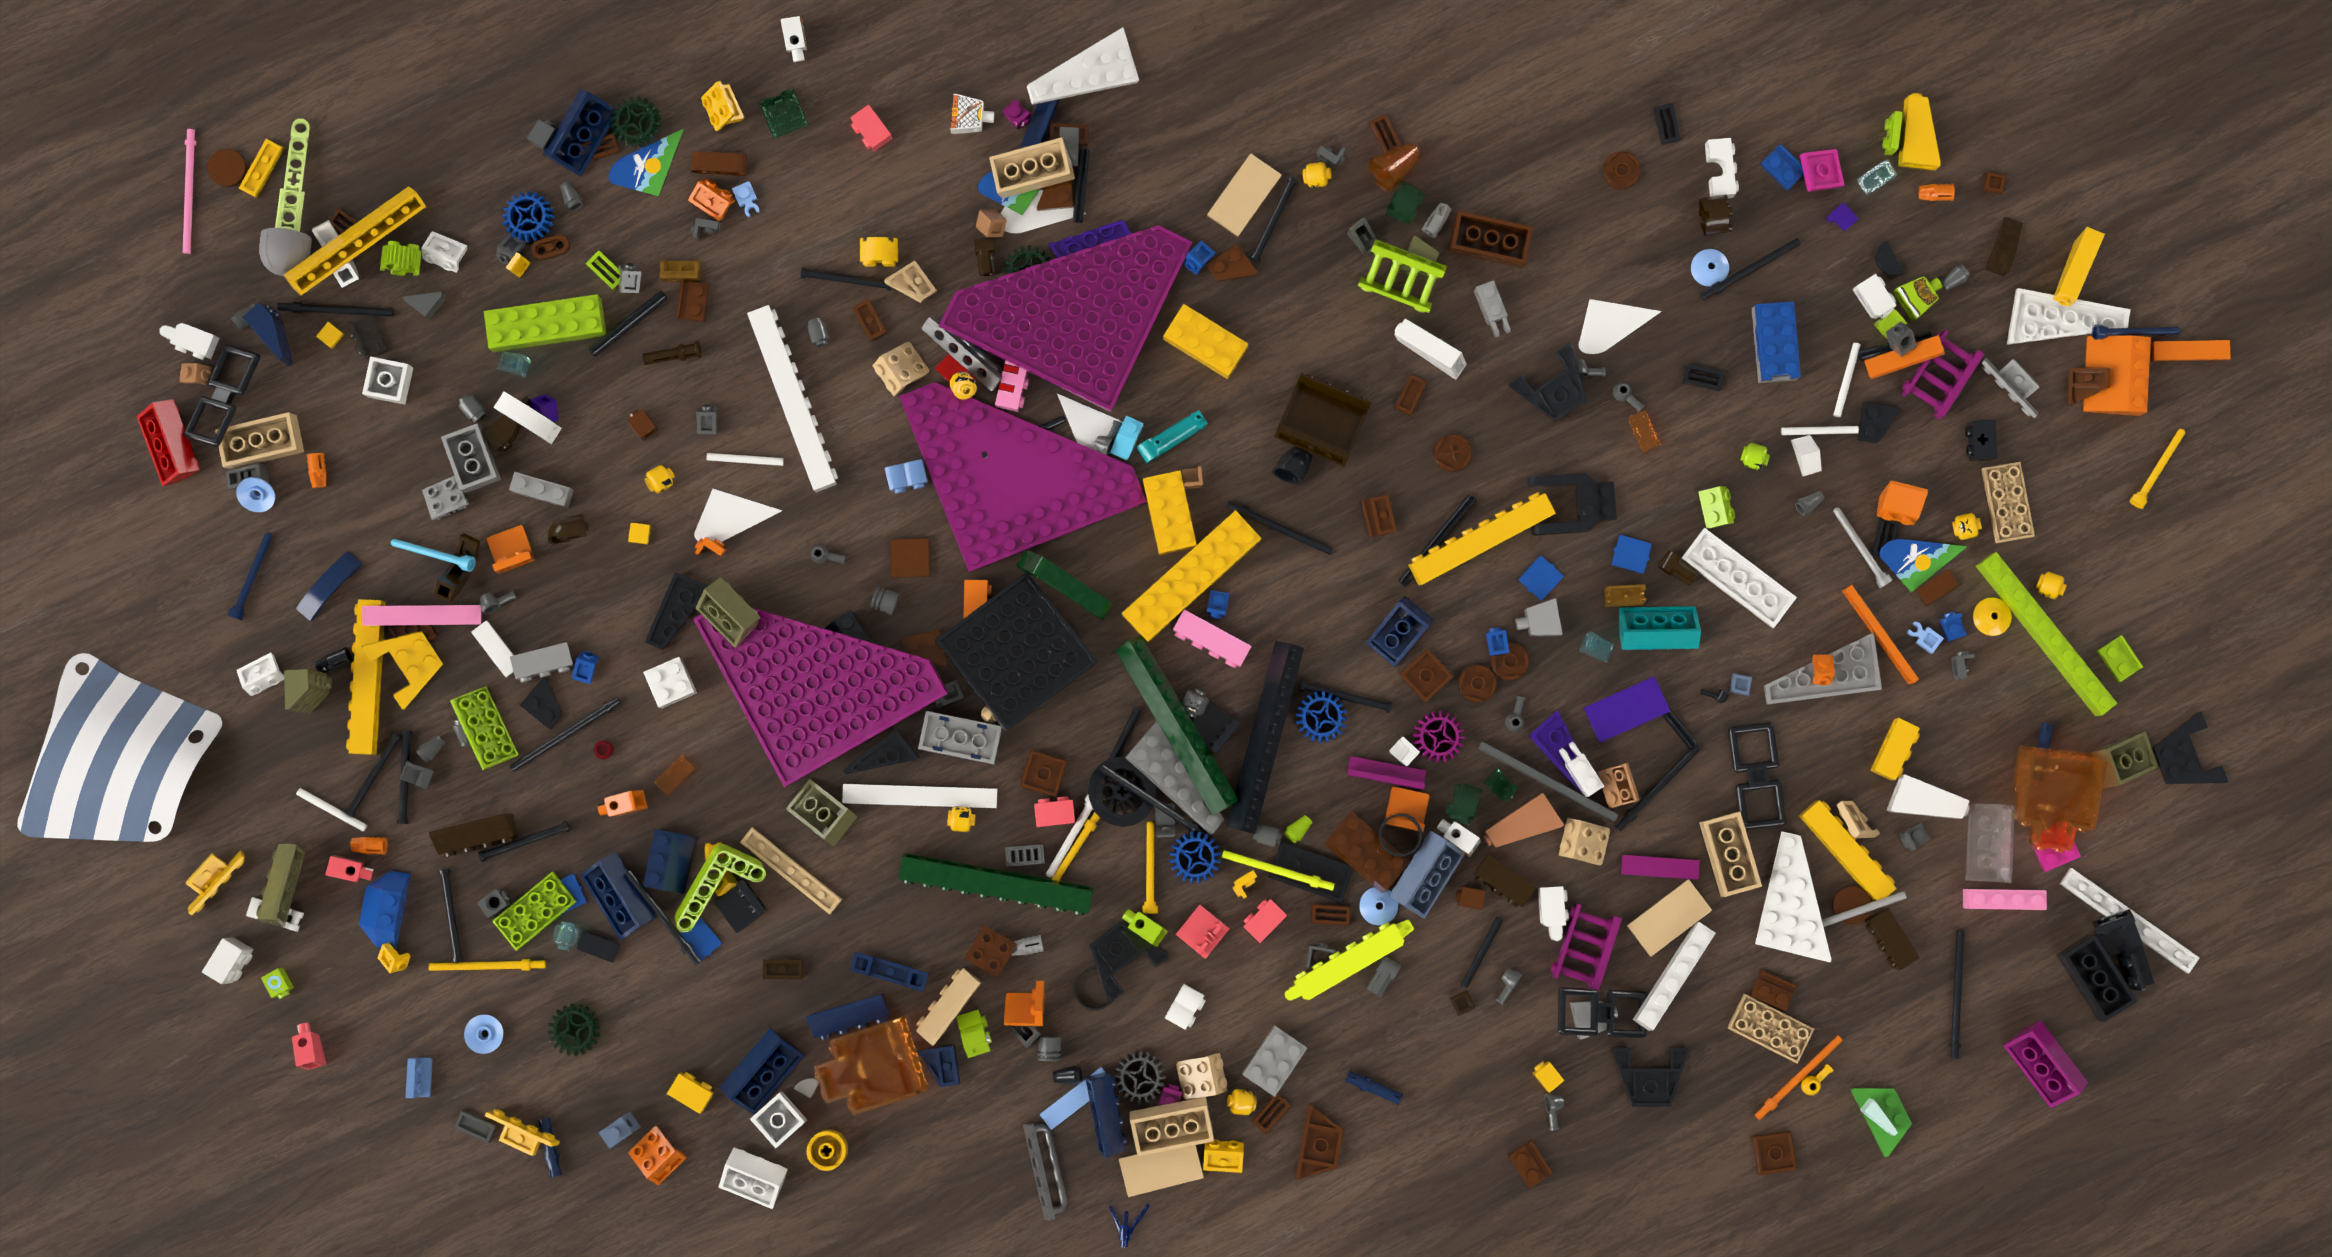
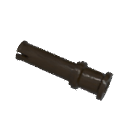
M695 341V344H679L677 348L643 353L642 357L644 365L675 359L685 361L686 358L691 357L702 358V350L699 341Z

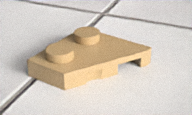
M916 261L887 277L884 281L887 285L920 303L937 292Z
M1841 801L1836 805L1840 816L1848 826V831L1854 838H1875L1880 834L1877 829L1872 831L1865 823L1868 821V818L1853 801Z

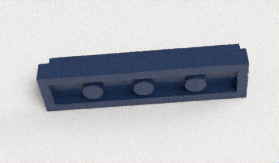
M1060 99L1036 105L1020 149L1044 142Z

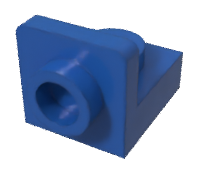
M1201 240L1187 254L1183 264L1188 270L1197 275L1201 268L1214 257L1215 252Z
M1210 591L1207 613L1210 614L1211 618L1221 619V616L1225 617L1230 593Z
M1953 611L1944 614V619L1939 620L1947 642L1966 636L1960 618L1962 613L1956 614Z
M1500 628L1489 629V632L1485 634L1489 655L1508 654L1509 647L1506 630L1501 631Z
M581 652L576 658L572 679L591 684L595 667L600 657L592 652Z

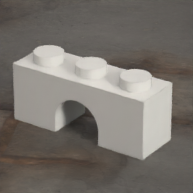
M1731 138L1708 140L1705 143L1707 163H1718L1723 170L1721 176L1712 177L1709 180L1710 197L1727 194L1728 198H1733L1736 192L1739 191L1738 181H1735L1737 164L1733 162L1735 145L1731 143Z

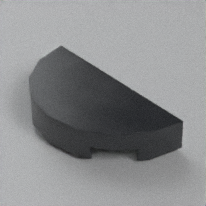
M1886 240L1877 250L1875 257L1877 267L1882 273L1893 277L1901 276L1904 272Z

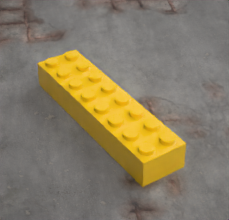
M1235 510L1122 612V616L1149 643L1183 610L1261 541V537Z

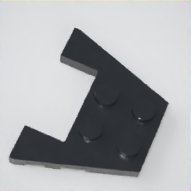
M1571 343L1555 352L1566 370L1535 391L1523 375L1508 384L1512 390H1515L1555 422L1587 401Z
M2202 711L2195 713L2192 718L2185 721L2178 729L2152 748L2165 784L2228 782L2223 766L2203 772L2189 734L2208 728Z
M1121 922L1117 923L1089 945L1109 1003L1124 993L1112 975L1143 952L1155 968L1170 957L1167 953L1143 939Z
M1612 1047L1630 1105L1632 1107H1671L1689 1048H1670V1068H1631L1630 1048Z

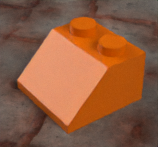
M1891 480L1879 496L1876 516L1888 521H1898L1904 525H1914L1920 517L1928 489Z

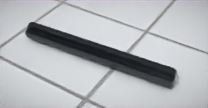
M659 291L588 349L594 357L599 355L667 300V296L662 291Z

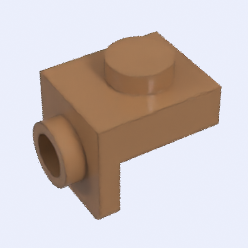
M184 363L181 365L180 383L208 385V380L212 374V367L198 363Z

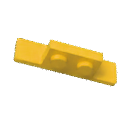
M240 850L228 864L211 853L188 878L186 884L200 894L188 907L190 915H193L195 912L198 913L204 907V902L217 893L220 884L226 883L230 879V873L235 868L239 869L245 861L244 852Z
M494 1109V1111H489L485 1114L486 1117L505 1125L499 1141L531 1156L536 1155L540 1142L550 1147L559 1145L560 1141L554 1139V1135L546 1132L541 1133L533 1125L526 1126L518 1118H509L501 1110Z

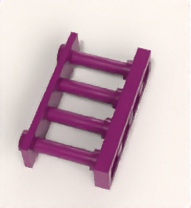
M1947 329L1941 333L1938 332L1935 336L1939 335L1942 346L1965 360V367L1958 369L1939 356L1924 361L1920 364L1911 380L1907 379L1903 384L1902 389L1904 391L1901 396L1905 397L1911 392L1932 405L1934 410H1936L1933 416L1938 420L1945 417L1984 356V353L1979 350L1974 353H1967L1945 338L1949 332ZM1930 360L1954 375L1956 381L1953 385L1946 384L1925 370ZM1920 376L1944 391L1946 396L1943 401H1938L1915 386Z
M1575 904L1569 910L1570 921L1557 961L1552 963L1550 972L1553 973L1552 977L1558 979L1560 973L1587 982V985H1589L1588 989H1597L1599 992L1622 918L1612 916L1611 919L1608 918L1606 920L1580 911L1581 905ZM1577 918L1605 927V930H1607L1605 937L1599 938L1575 930ZM1571 937L1598 945L1601 948L1599 956L1596 955L1594 957L1568 948ZM1565 955L1593 964L1595 967L1594 973L1587 975L1563 967Z

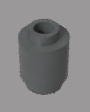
M822 318L808 321L807 329L812 345H816L818 348L826 346L827 342L830 341L826 323Z
M467 394L459 400L460 404L458 407L470 421L477 423L486 416L485 408L474 395L469 396Z
M1262 824V826H1257L1253 839L1257 840V843L1275 847V844L1279 845L1282 834L1279 833L1280 829Z

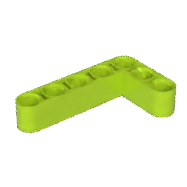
M725 844L716 845L675 913L674 917L677 928L681 932L692 930L726 870L752 882H761L766 876L762 862ZM721 853H726L725 857L719 858L718 855ZM743 861L741 865H735L736 862ZM754 869H760L757 873H752ZM710 870H717L714 874L708 873ZM701 886H707L705 890H699ZM693 902H698L696 906H689ZM688 918V921L680 922L682 919Z

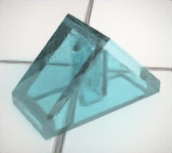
M1886 159L1857 180L1865 194L1868 195L1892 181L1897 174L1889 160Z
M503 351L497 369L526 378L531 359L523 354Z
M1588 632L1579 651L1607 663L1614 645L1595 633Z

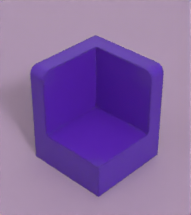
M1843 202L1825 219L1830 224L1834 221L1843 231H1846L1859 218Z
M547 394L530 399V408L552 422L558 421L557 401Z

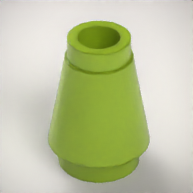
M1304 815L1289 825L1284 834L1291 842H1300L1312 821Z

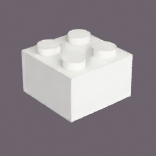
M370 357L362 394L368 398L405 405L413 367L405 363Z
M681 657L643 672L659 708H665L697 694Z
M222 938L202 973L220 984L236 982L242 975L241 969L243 966L247 965L252 959L253 955L251 953L254 949L236 938Z
M782 1091L750 1119L775 1148L781 1145L807 1121L804 1115Z

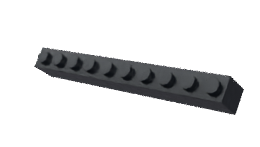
M1275 641L1235 792L1239 801L1232 805L1226 827L1247 833H1256L1304 651L1303 647Z

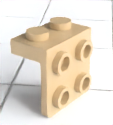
M906 342L881 355L873 364L875 372L881 377L886 388L893 396L900 394L908 384L929 373L928 367L910 342Z
M1567 818L1559 856L1599 866L1602 865L1610 829L1589 822Z
M1220 1053L1177 1062L1180 1086L1185 1100L1214 1096L1228 1091Z

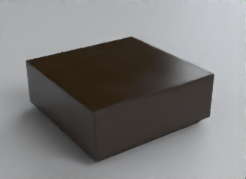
M1467 990L1449 998L1457 1016L1475 1008Z

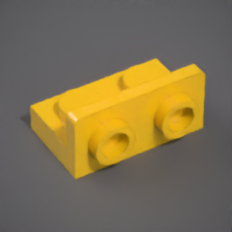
M1214 1139L1213 1142L1205 1143L1203 1170L1242 1173L1244 1143L1234 1140L1219 1141L1217 1139Z

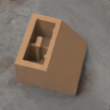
M1628 763L1598 771L1599 778L1604 785L1603 791L1609 809L1639 801Z

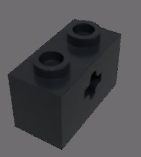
M1995 420L1971 421L1967 423L1965 436L1968 437L1966 455L1969 456V461H1992L1996 459ZM1978 438H1980V440H1983L1982 444L1981 442L1977 441Z

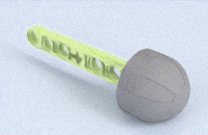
M296 119L292 124L284 189H280L275 228L262 230L259 243V254L263 265L270 272L280 276H284L286 272L308 258L311 253L312 238L300 232L305 192H302L310 129L309 123L304 119ZM298 124H303L306 126V131L302 133L297 132L295 127ZM301 142L304 148L302 150H295L293 144ZM292 160H299L302 165L299 168H293L290 163ZM293 173L296 174V182H299L295 183L294 186L290 182L292 181ZM293 195L297 198V202L289 204L286 202V197ZM291 213L295 219L292 222H286L283 218L284 215Z

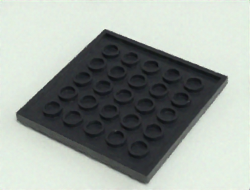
M1027 572L935 640L936 644L1006 732L1098 663Z

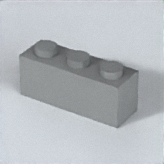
M514 472L509 488L513 493L569 508L574 492L570 487Z
M567 642L510 656L515 679L517 681L520 680L521 683L531 681L532 677L538 675L540 678L550 676L551 672L557 670L559 673L570 671V667H573Z

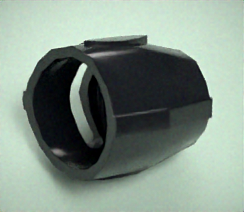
M1293 446L1281 456L1272 474L1285 482L1298 485L1306 476L1313 457L1308 451Z

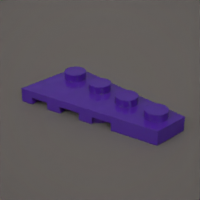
M1120 220L1095 230L1064 238V240L1049 243L1048 246L1055 257L1059 258L1130 235L1131 232L1124 221Z
M1556 710L1529 737L1579 793H1582L1565 766L1566 762L1559 752L1563 748L1571 760L1576 758L1569 746V743L1574 741L1560 713Z

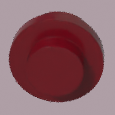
M601 740L595 744L594 754L599 759H608L613 754V746L610 742Z

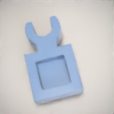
M749 181L732 188L739 206H746L745 214L748 218L751 217L749 210L752 208L756 209L758 214L760 213L759 207L753 203V201L758 199Z
M1913 622L1912 624L1917 628V631L1914 633L1909 629L1907 634L1912 637L1916 636L1918 639L1915 643L1930 654H1933L1944 638L1931 628L1926 627L1923 630L1920 623Z

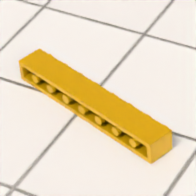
M408 186L286 272L284 277L299 295H303L426 207L417 192Z
M1539 492L1530 495L1528 497L1529 500L1525 503L1519 501L1513 504V509L1510 511L1502 510L1495 514V519L1491 521L1485 519L1478 523V528L1474 530L1472 527L1461 532L1463 536L1457 539L1454 536L1445 541L1446 545L1440 548L1437 545L1429 549V554L1425 556L1420 554L1412 558V563L1408 564L1418 585L1427 583L1556 514L1546 493L1539 494Z
M358 599V604L355 605L354 609L355 615H357V623H354L353 627L356 639L352 645V652L355 656L354 661L351 663V672L353 673V681L350 682L352 700L349 701L351 719L348 720L347 724L348 730H350V737L347 739L346 748L350 754L377 755L383 655L371 662L361 646L384 640V626H362V606H386V602Z

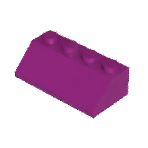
M2041 1020L2026 1027L2003 1045L2050 1108L2081 1094L2088 1084V1081Z

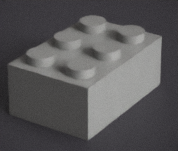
M479 424L471 425L441 437L459 489L464 493L501 480L487 439L482 433L483 428Z
M1274 1025L1243 1070L1242 1075L1275 1097L1307 1050V1047Z

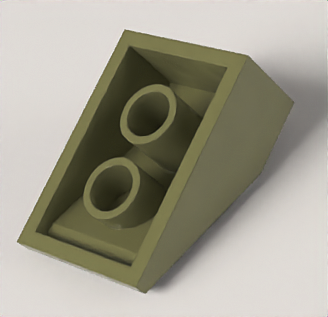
M2146 731L2090 752L2103 789L2120 786L2159 767Z
M811 779L808 780L786 808L787 811L833 847L857 818L853 812Z

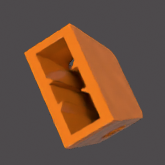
M643 790L628 791L606 797L604 799L605 803L598 804L599 814L601 816L608 814L609 817L648 809Z

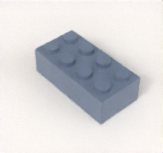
M1430 831L1424 838L1418 851L1414 854L1410 864L1404 870L1403 875L1389 897L1425 919L1465 853L1446 839Z

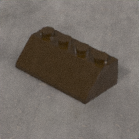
M506 813L429 832L438 855H445V858L457 855V851L463 850L464 853L475 851L477 846L482 845L483 848L494 846V842L509 843L513 841L514 837H518L513 814Z

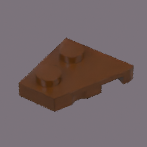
M1071 180L1044 187L1037 205V211L1074 208Z
M1235 244L1206 265L1217 282L1258 275L1257 270L1238 244Z
M2070 368L2068 405H2073L2108 389L2110 368Z
M940 630L902 638L906 653L930 659L933 664L948 666L946 655L935 642L941 636Z

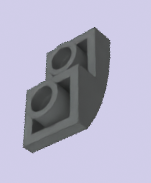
M1060 127V138L1062 137L1071 164L1072 166H1078L1079 128Z

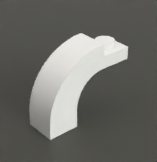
M329 220L312 228V232L322 247L339 236ZM353 259L333 273L341 287L359 279Z
M503 392L494 406L495 409L550 444L553 443L562 429L506 392Z

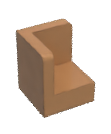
M995 209L979 210L976 228L986 237H1003L1007 219Z
M1201 466L1182 470L1184 489L1203 488Z

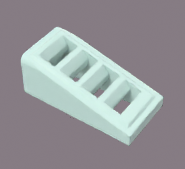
M1869 1098L1860 1109L1861 1112L1888 1134L1896 1136L1898 1132L1877 1102Z

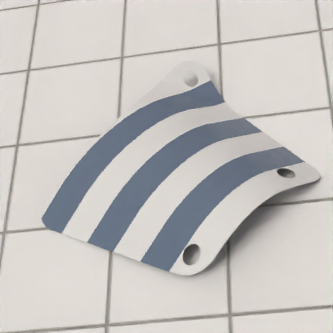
M81 653L73 656L66 664L62 674L51 722L18 818L17 826L20 832L29 837L140 842H154L163 839L172 829L180 799L194 768L222 727L221 717L211 711L134 680L90 654ZM84 662L88 664L89 672L86 675H79L76 672L75 667L78 663ZM194 730H201L204 734L203 739L195 744L189 742L188 737L190 733ZM151 821H157L161 824L162 829L159 834H152L149 831L148 825Z

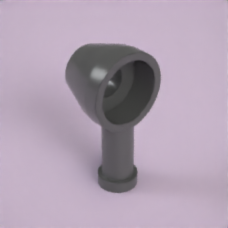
M1576 359L1581 378L1587 376L1605 377V367L1588 368L1584 359Z
M1625 382L1617 383L1612 390L1613 397L1620 402L1628 401L1639 413L1645 405L1641 404L1631 395L1632 390L1629 384ZM1624 387L1626 393H1621L1620 388Z
M1114 420L1108 436H1098L1096 438L1094 447L1102 454L1107 456L1110 454L1122 423Z
M816 545L810 551L812 561L817 564H823L830 560L844 565L846 561V555L829 553V550L823 545ZM817 550H821L822 552L821 556L816 557L815 555Z
M513 590L499 598H496L491 593H486L480 597V607L483 614H489L498 610L502 604L517 598Z
M1516 696L1514 712L1505 719V727L1510 732H1518L1524 726V719L1521 716L1523 704L1526 700L1524 697ZM1514 719L1519 721L1518 726L1512 724Z
M1507 969L1501 978L1506 987L1500 996L1496 998L1497 1002L1502 1005L1505 1004L1506 999L1517 986L1523 974Z
M1545 1094L1544 1104L1549 1114V1130H1559L1556 1112L1564 1107V1099L1562 1095Z

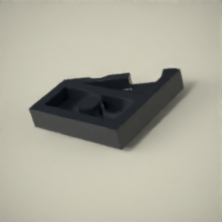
M1866 402L1862 403L1857 441L1878 443L1900 412V408Z
M546 677L539 681L520 704L522 708L549 730L563 716Z

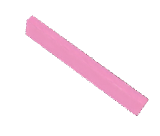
M480 605L362 606V626L481 625Z

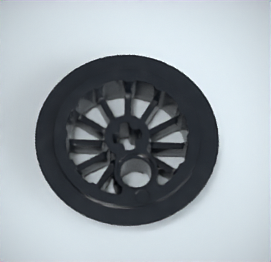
M1125 757L1111 758L1101 763L1093 772L1088 786L1089 801L1095 813L1105 822L1120 827L1132 826L1144 820L1151 812L1153 805L1138 796L1131 795L1130 790L1114 780L1113 784L1106 777L1107 775L1099 771V769L1104 764L1115 772L1121 771V776L1124 778L1126 773L1132 776L1129 780L1130 782L1136 780L1139 788L1156 798L1155 784ZM1103 788H1108L1110 792L1109 797L1103 795ZM1120 790V792H1123L1124 795L1121 796V794L1117 793V791ZM1128 798L1139 801L1138 806L1136 807ZM1115 802L1113 812H1111L1108 807ZM1119 803L1123 815L1117 813ZM1125 803L1133 810L1132 813H1127Z

